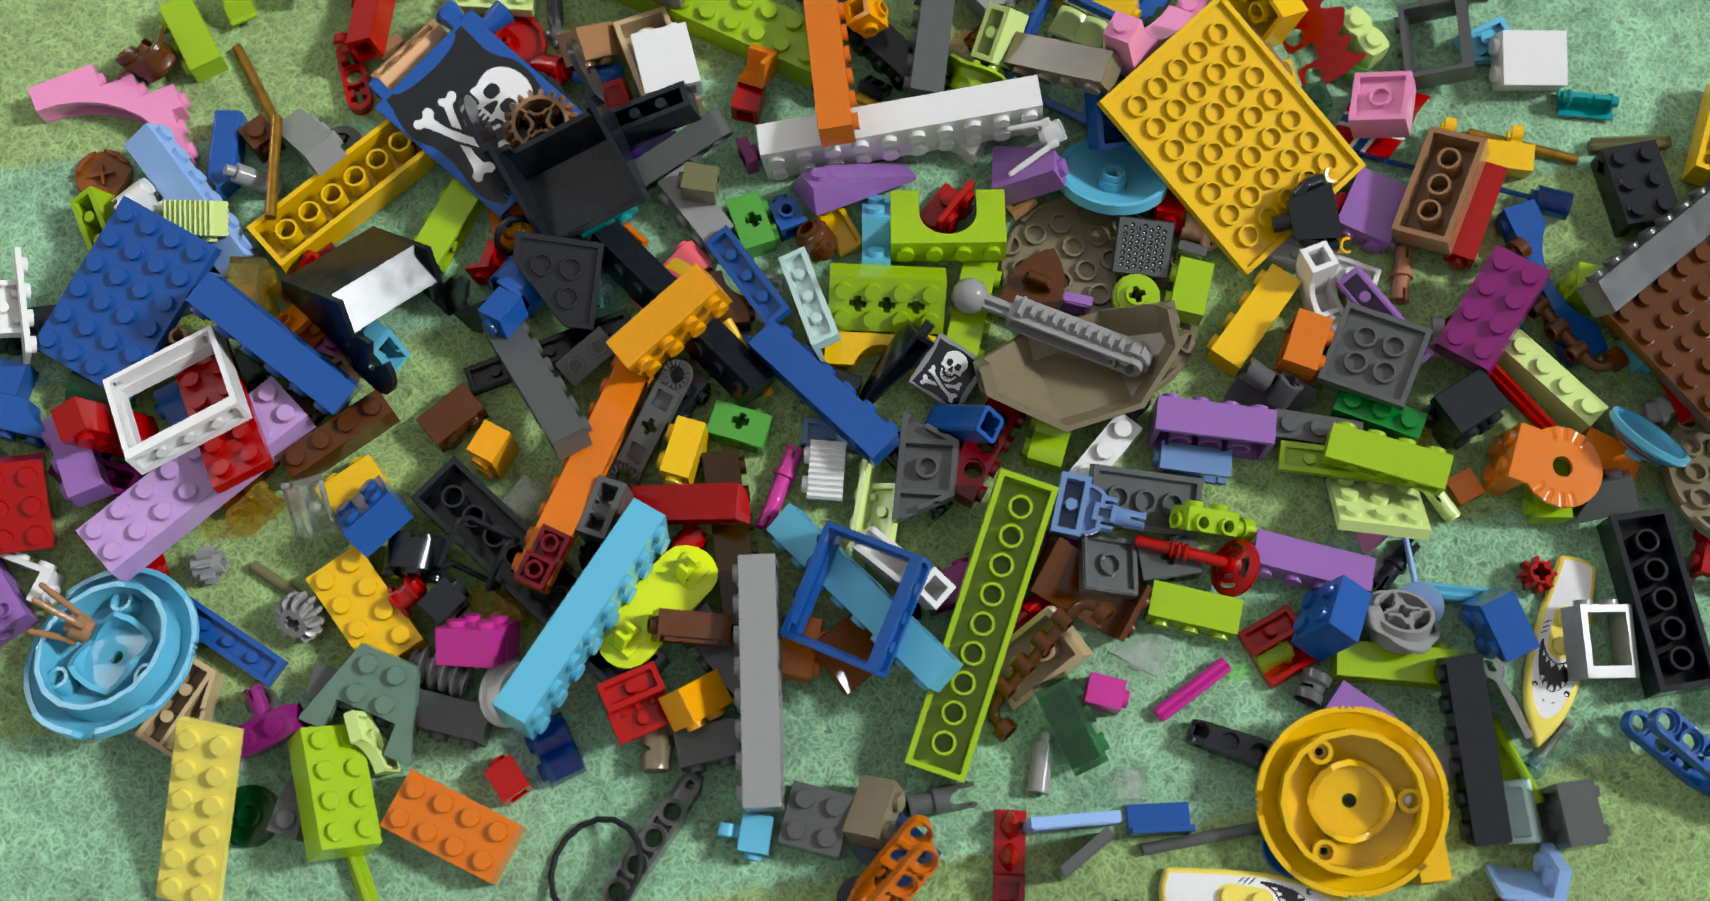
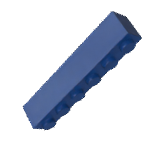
M774 320L769 322L748 342L749 349L776 374L775 376L875 468L900 444L899 430L896 425L887 418L883 420L876 414L878 412L876 407L867 399L862 401L856 396L857 391L846 380L841 382L835 376L836 372L827 362L823 361L820 363L814 357V351L806 343L799 344L794 339L795 335L785 324L780 326Z

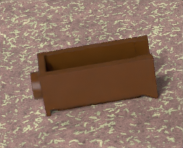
M658 608L653 611V615L648 617L647 633L651 634V642L659 640V642L713 647L718 645L721 648L730 646L732 614Z

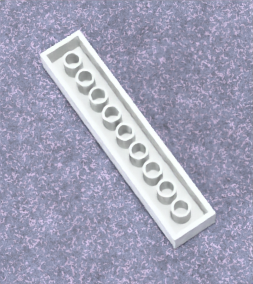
M1032 75L853 107L852 113H858L860 130H855L856 142L822 147L816 114L756 125L760 157L768 179L784 180L789 176L803 174L816 167H823L825 165L868 164L872 161L883 159L892 161L905 155L920 156L928 151H948L956 147L957 144L966 143L968 146H976L984 141H1004L1018 135L1032 136L1037 134L1038 130L1042 128L1037 127L1007 132L1006 127L1043 119V102L1038 76Z

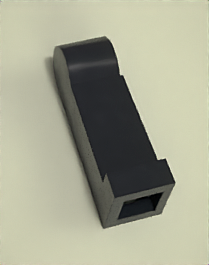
M1199 719L1191 720L1185 743L1190 746L1251 767L1259 772L1266 752L1273 743L1270 740Z

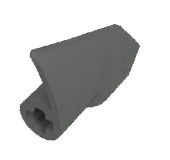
M1254 357L1248 361L1224 396V401H1235L1247 406L1261 404L1273 410L1278 408L1298 411L1318 405L1317 391L1314 385L1291 372L1284 371L1279 373Z

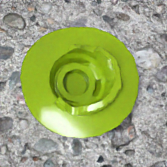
M954 53L948 54L947 72L952 79L947 90L1007 80L1005 78V71L996 64L991 63L986 67L981 65L979 60L970 62Z

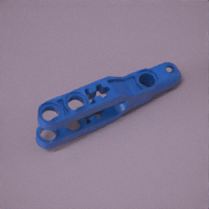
M1657 708L1649 714L1643 710H1629L1622 715L1620 726L1626 736L1687 786L1710 797V760L1707 758L1710 757V739L1672 708ZM1662 713L1666 714L1670 720L1668 729L1663 727V724L1658 721ZM1635 715L1639 716L1643 722L1640 732H1636L1631 725L1632 718ZM1686 733L1690 734L1694 740L1693 748H1690L1682 741ZM1656 737L1666 744L1663 752H1660L1655 746ZM1684 763L1688 766L1685 769L1682 768Z

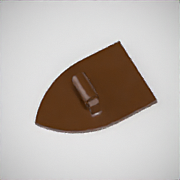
M1052 248L1038 252L1019 264L1010 275L1000 299L1013 303L1016 295L1026 296L1030 300L1057 310L1063 297L1065 277L1061 260L1055 249Z

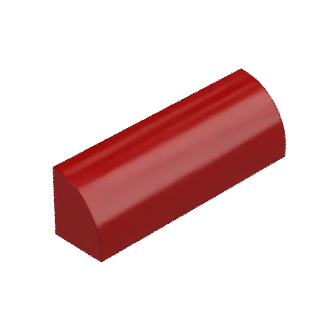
M740 483L632 486L633 498L664 514L667 525L750 524L749 499L746 490Z

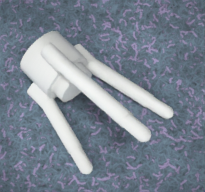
M1046 117L1039 121L1006 127L1007 132L1041 127L1042 129L1038 130L1039 140L1026 147L1038 148L1041 145L1044 146L1009 171L1008 176H1014L1048 151L1060 146V142L1067 140L1066 132L1059 119L1050 121L1049 117Z

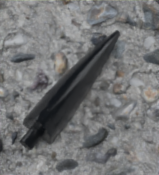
M909 319L905 321L869 375L859 395L862 401L867 399L874 404L897 381L920 363L935 344L928 337L935 328V324L926 319L918 327Z

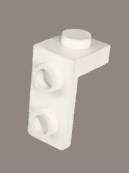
M22 552L0 554V558L38 573L26 598L27 601L32 603V598L36 597L50 605L56 602V600L39 588L38 584L43 582L60 594V586L65 577L56 572L57 566L43 560L35 564L29 561L31 558L29 555Z

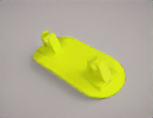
M690 545L675 546L665 552L654 564L646 580L641 578L635 586L637 593L629 605L624 603L618 611L620 618L616 626L612 630L607 629L601 638L603 643L599 650L606 661L616 667L630 669L643 665L665 643L659 642V640L651 642V634L647 633L649 615H653V611L658 608L694 611L711 593L717 583L718 569L714 559L706 551Z

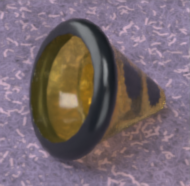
M508 211L502 217L493 238L496 248L502 254L507 256L513 255L516 231L535 233L525 215Z

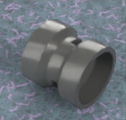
M1305 667L1300 676L1301 684L1295 688L1292 697L1304 705L1320 709L1325 700L1323 694L1325 690L1330 688L1332 678L1319 670Z

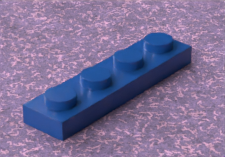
M727 225L704 242L765 325L772 320L778 324L793 312Z
M190 597L199 618V640L266 686L271 687L289 662Z

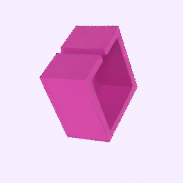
M479 613L461 614V618L447 619L446 624L435 628L436 665L495 668L520 657V620H508V615L504 614L480 618Z

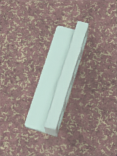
M803 246L778 259L811 346L819 360L823 362L825 359L821 349L842 339L808 252Z

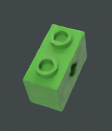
M758 190L726 200L727 213L734 225L735 235L752 258L777 251L776 240H780L779 232L775 223L770 224L767 217L771 215L766 199L761 200Z
M717 399L707 429L710 441L763 456L774 423L773 416L769 415V412L765 409L758 407L748 409L742 407L735 400L725 399V401ZM741 421L746 423V425L741 426V429L736 428V425H740Z

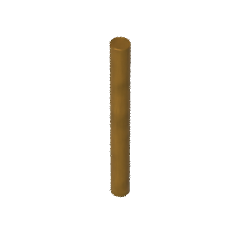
M236 44L232 47V51L271 124V116L278 115L243 46Z
M272 115L270 124L264 216L267 220H275L277 217L283 117L280 115Z
M1469 128L1467 131L1469 135L1506 141L1504 136ZM1535 145V156L1574 166L1578 163L1579 155Z

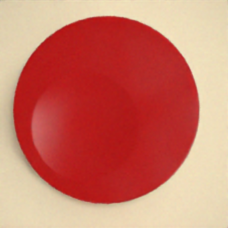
M513 16L515 21L493 34L530 65V61L534 56L547 53V42L543 29L533 17Z

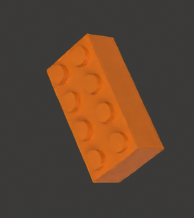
M410 769L379 826L493 885L498 883L526 831L525 827L413 769Z

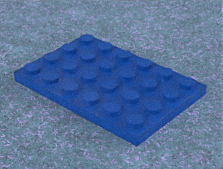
M123 196L36 337L37 350L104 388L102 380L162 350L169 339V332L176 327L190 304L185 299L205 275L210 272L222 250L130 198Z

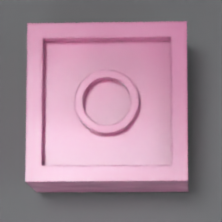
M1412 71L1355 73L1348 117L1353 139L1410 137L1416 97V86Z

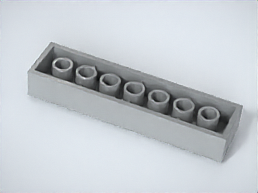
M775 553L738 555V564L732 565L733 583H735L736 589H738V595H733L734 614L736 613V619H739V625L733 627L734 644L737 645V650L739 649L740 656L734 657V673L737 679L740 680V688H735V707H738V711H741V719L735 720L736 739L741 742V751L736 752V770L739 771V774H742V784L736 785L737 803H740V806L747 813L785 812L781 635H779L781 631L779 564Z

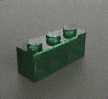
M1064 671L1032 687L1075 776L1109 761L1105 751L1110 749L1102 732L1096 734L1092 723L1097 720L1089 704L1084 707L1082 706L1078 696L1082 695L1083 692L1075 677L1069 680Z

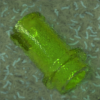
M1287 640L1284 642L1277 641L1275 647L1258 656H1254V661L1262 674L1267 673V671L1284 662H1292L1291 658L1296 655Z

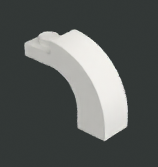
M1325 240L1299 251L1296 263V276L1298 280L1302 281L1298 289L1304 309L1332 318L1333 322L1330 329L1336 331L1344 311L1335 285V276L1340 263Z

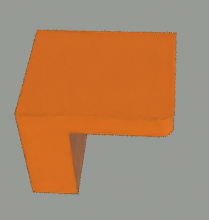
M752 44L748 49L746 69L738 75V81L763 89L775 77L778 51Z

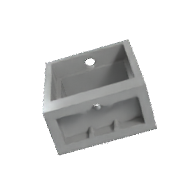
M1592 599L1573 600V606L1560 608L1568 681L1622 680L1640 677L1631 604H1618L1617 599L1598 600V604H1592ZM1588 614H1608L1614 666H1594Z

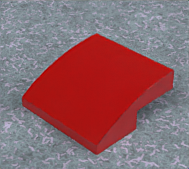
M1288 604L1239 631L1237 635L1245 651L1271 690L1301 673L1303 668H1310L1319 662L1291 643L1294 633L1293 625L1298 617Z
M654 661L596 685L602 706L619 747L670 726L658 698L666 695V687Z

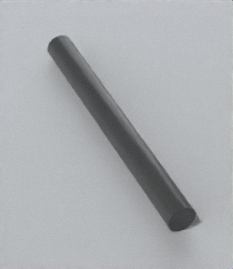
M1258 821L1141 843L1140 846L1142 855L1146 856L1262 833Z

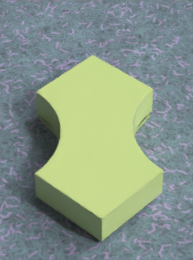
M357 710L344 713L343 716L350 743L358 746L366 754L373 766L375 775H393L401 772L399 761L383 755L389 740L377 728L372 714Z

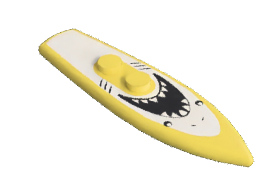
M1561 555L1557 558L1553 572L1558 573V575L1550 580L1554 587L1545 591L1533 627L1534 634L1541 647L1526 654L1522 683L1523 711L1525 720L1533 734L1530 739L1535 748L1540 747L1562 723L1573 704L1581 682L1568 681L1560 608L1573 606V600L1592 599V604H1594L1597 568L1579 557ZM1588 614L1589 630L1591 629L1592 614Z
M1165 867L1158 885L1159 901H1348L1343 897L1329 895L1313 889L1296 878L1244 870Z

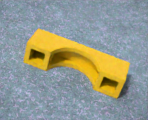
M838 330L842 340L825 347V362L831 367L854 373L859 363L867 357L883 354L897 332L882 334L874 331L849 332V330ZM935 334L928 335V337L934 342L937 336H935ZM917 366L913 368L911 371H909L910 377L917 368Z

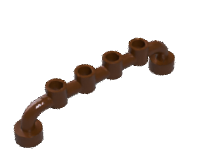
M1516 237L1506 245V249L1524 258L1532 254L1529 243L1522 237ZM1539 295L1528 315L1533 319L1541 316L1548 323L1544 327V332L1550 340L1562 339L1568 346L1563 350V353L1569 362L1576 363L1580 360L1583 365L1595 372H1607L1609 370L1619 372L1629 365L1627 354L1616 346L1603 354V361L1596 360L1589 353L1588 345L1583 340L1577 339L1570 331L1568 322L1564 318L1558 317L1552 311L1548 299L1543 295Z
M1083 598L1076 600L1067 610L1060 606L1050 617V620L1054 623L1052 628L1047 633L1041 629L1031 639L1030 643L1035 648L1027 656L1022 652L1013 660L1011 666L1015 669L1014 673L1009 679L1003 675L997 680L994 689L996 694L991 699L988 707L989 721L995 728L992 735L1001 743L1005 742L1018 727L1009 716L1004 720L1000 716V708L1004 702L1014 695L1021 682L1035 670L1037 663L1052 650L1059 637L1073 625L1076 617L1082 611L1092 612L1090 620L1101 628L1116 612V609L1110 603L1105 601L1100 604L1093 599Z

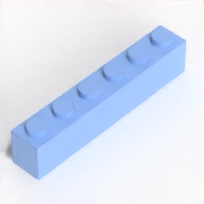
M145 123L124 145L164 200L223 201L221 196L211 189L206 182V176L196 169L190 161L188 152L178 145L173 138V132L165 125ZM228 211L229 235L217 236L218 242L208 243L222 250L214 263V267L223 277H240L262 255L256 249L254 240L246 235L239 226V220Z

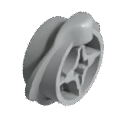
M1378 590L1372 593L1364 621L1370 638L1381 648L1397 654H1423L1428 652L1441 634L1440 625L1435 619V612L1430 603L1420 595L1407 590Z

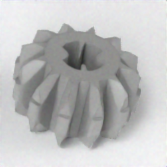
M306 590L303 592L294 591L287 594L277 603L275 607L276 612L272 618L279 622L276 629L283 630L285 638L291 636L295 643L300 641L307 643L323 632L328 615L322 611L324 608L323 604H318L316 601L317 595L309 597Z

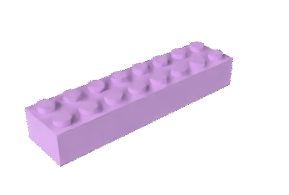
M273 376L249 393L274 464L279 460L276 456L277 454L317 428L309 416ZM198 446L150 471L79 527L76 532L112 575L120 581L128 582L262 473L218 494L212 487Z

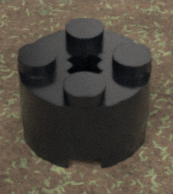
M409 530L397 531L387 540L382 576L390 579L405 578L406 576L411 578L417 577L421 581L424 580L427 583L437 584L445 574V568L438 569L436 564L446 539L431 533H426V537L411 535Z

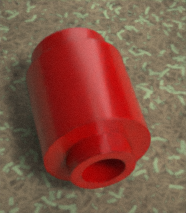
M539 54L530 61L529 66L535 71L545 72L560 84H565L572 75V67L566 68L563 56Z
M684 525L669 544L668 549L670 550L675 546L690 545L703 550L708 544V541L705 539L707 533L697 525H692L691 527Z

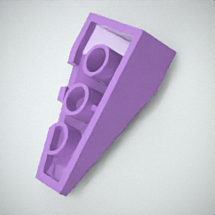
M903 162L825 165L800 174L791 186L816 216L915 181L916 175Z

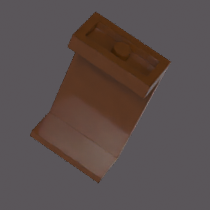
M1051 535L1033 568L1027 590L1057 607L1063 606L1066 610L1076 600L1083 598L1093 599L1100 604L1107 601L1116 609V612L1101 628L1090 620L1092 615L1090 611H1082L1077 618L1114 639L1124 642L1126 638L1133 634L1136 628L1135 620L1140 611H1144L1147 608L1151 599L1149 594L1152 588L1138 583L1139 597L1135 600L1079 592V549L1072 546L1064 538Z

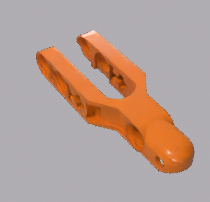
M914 815L904 822L858 877L847 901H910L939 865L938 851L932 843L933 828L927 817ZM916 826H923L927 829L926 834L922 837H913L910 835V831ZM903 849L907 854L903 855L900 860H894L890 857L894 850ZM923 852H929L933 855L932 859L927 863L916 861ZM885 873V879L879 878L877 881H874V876L881 877ZM903 875L910 876L913 879L908 886L900 887L896 885Z

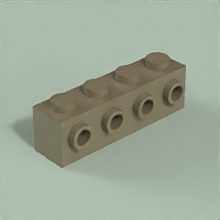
M1021 32L1015 33L1004 59V63L1011 70V74L1017 78L1037 75L1038 82L1050 85L1051 82H1054L1070 90H1074L1075 87L1082 88L1093 95H1099L1100 92L1108 94L1114 88L1124 64L1112 50Z

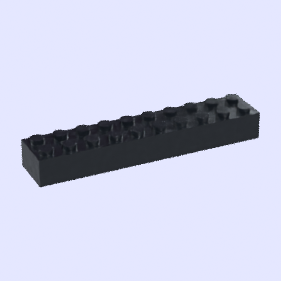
M455 456L410 497L417 507L447 536L456 518L472 515L519 537L520 542L518 544L508 547L495 581L545 628L580 577V574L566 561L564 562L549 595L515 582L514 570L511 569V565L518 552L523 553L527 545L524 543V539L530 527ZM471 521L460 523L453 539L489 576L503 543L509 540ZM660 649L644 663L647 664L654 661L659 674L670 664L667 656ZM600 650L594 656L590 655L584 664L586 669L601 683L637 668L616 667L606 661Z

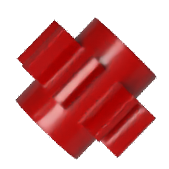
M1535 556L1530 562L1525 560L1520 563L1519 566L1524 571L1515 577L1521 579L1523 584L1522 590L1532 589L1534 595H1538L1542 592L1543 588L1545 590L1553 588L1554 585L1550 580L1557 576L1558 573L1553 572L1550 566L1551 561H1540L1539 556Z

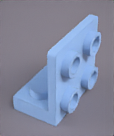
M1541 842L1539 853L1534 855V870L1489 864L1485 865L1484 870L1499 897L1505 901H1566L1573 872L1554 843Z

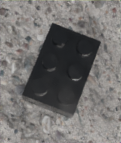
M1656 139L1603 148L1590 162L1615 238L1624 237L1633 227L1642 226L1645 223L1655 221L1667 213L1673 212L1671 207L1678 203Z

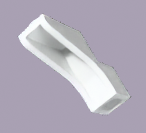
M869 526L863 533L900 547L874 526ZM856 543L851 546V549L893 589H898L908 563ZM932 566L918 603L924 609L937 610L956 586L935 566Z

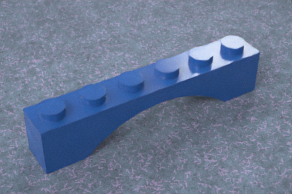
M1535 199L1504 208L1495 219L1497 234L1503 237L1506 245L1516 237L1524 238L1532 249V254L1526 259L1546 268L1542 251L1546 221ZM1549 277L1548 283L1540 295L1548 299L1552 311L1558 317H1562L1568 322L1570 331L1577 339L1583 340L1588 345L1589 353L1595 359L1600 358L1609 348L1597 324L1573 309L1558 293ZM1544 320L1543 326L1545 327L1548 323ZM1561 338L1554 341L1556 354L1559 360L1565 363L1567 369L1583 364L1580 360L1576 363L1569 362L1563 353V350L1568 346Z

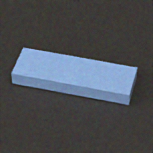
M1121 810L1030 817L1022 821L1023 833L1025 832V834L1110 827L1119 824L1122 821Z

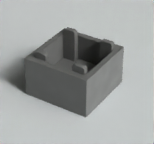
M1593 779L1556 783L1539 789L1545 798L1543 802L1537 804L1547 843H1554L1559 852L1609 843L1607 837L1610 836L1609 826L1604 824L1598 800L1601 793L1599 786L1594 784Z

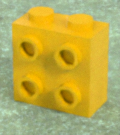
M677 415L675 424L670 423L667 430L666 440L669 442L666 451H661L657 460V468H660L659 476L662 477L664 485L696 484L703 464L702 453L707 452L710 443L707 425L704 422Z

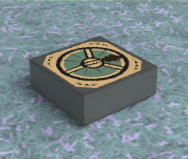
M1180 240L1174 254V260L1179 261L1180 257L1184 256L1203 261L1208 248L1203 245Z

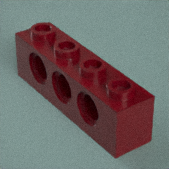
M988 397L985 405L992 407L1004 418L1006 427L1000 430L994 443L964 442L960 449L954 501L970 509L975 501L981 503L988 489V487L984 486L988 476L991 478L995 477L1001 465V462L997 461L1001 452L1007 454L1014 440L1010 436L1014 427L1020 429L1027 414ZM987 444L991 446L993 452L984 454L979 451L978 446ZM975 469L979 472L980 476L971 479L965 475V471Z

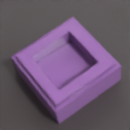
M1065 291L1060 311L1078 316L1087 314L1092 307L1093 297Z

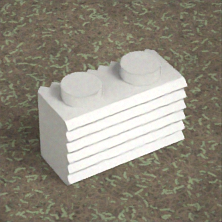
M811 439V445L805 446L804 464H809L808 476H802L801 493H807V500L843 503L847 442Z

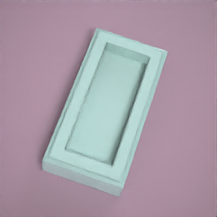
M1530 778L1504 780L1503 784L1513 842L1508 844L1540 843L1543 841Z

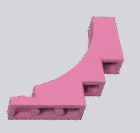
M1179 0L1175 7L1169 5L1153 23L1145 28L1141 19L1116 11L1102 35L1106 49L1114 51L1124 63L1120 75L1127 77L1202 10L1209 1Z

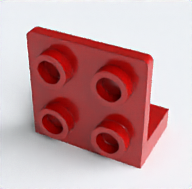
M970 179L960 192L944 183L919 215L922 222L935 232L944 234L955 233L957 229L955 225L960 219L966 220L974 208L972 201L976 196L974 193L975 182Z

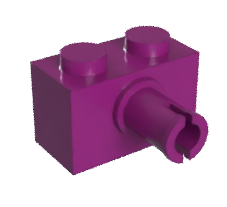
M258 684L250 687L249 690H244L243 694L246 697L253 717L250 718V721L237 726V728L244 729L240 759L263 755L286 744L287 740L299 728L308 727L307 722L298 719L304 711L301 703L281 705L271 709L263 689V684Z

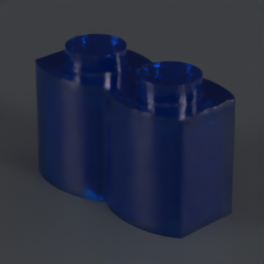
M561 712L550 716V723L542 734L537 733L533 740L528 737L524 738L532 755L537 753L541 764L536 767L543 782L549 780V783L555 787L588 771Z

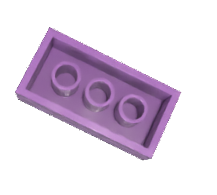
M1165 393L1158 395L1149 413L1146 446L1158 448L1161 441L1165 440L1166 445L1172 442L1222 449V452L1233 449V458L1263 461L1275 445L1277 410L1269 409L1268 406L1261 404L1249 407L1241 406L1235 401L1218 403L1210 402L1205 397L1186 399L1180 398L1178 394Z

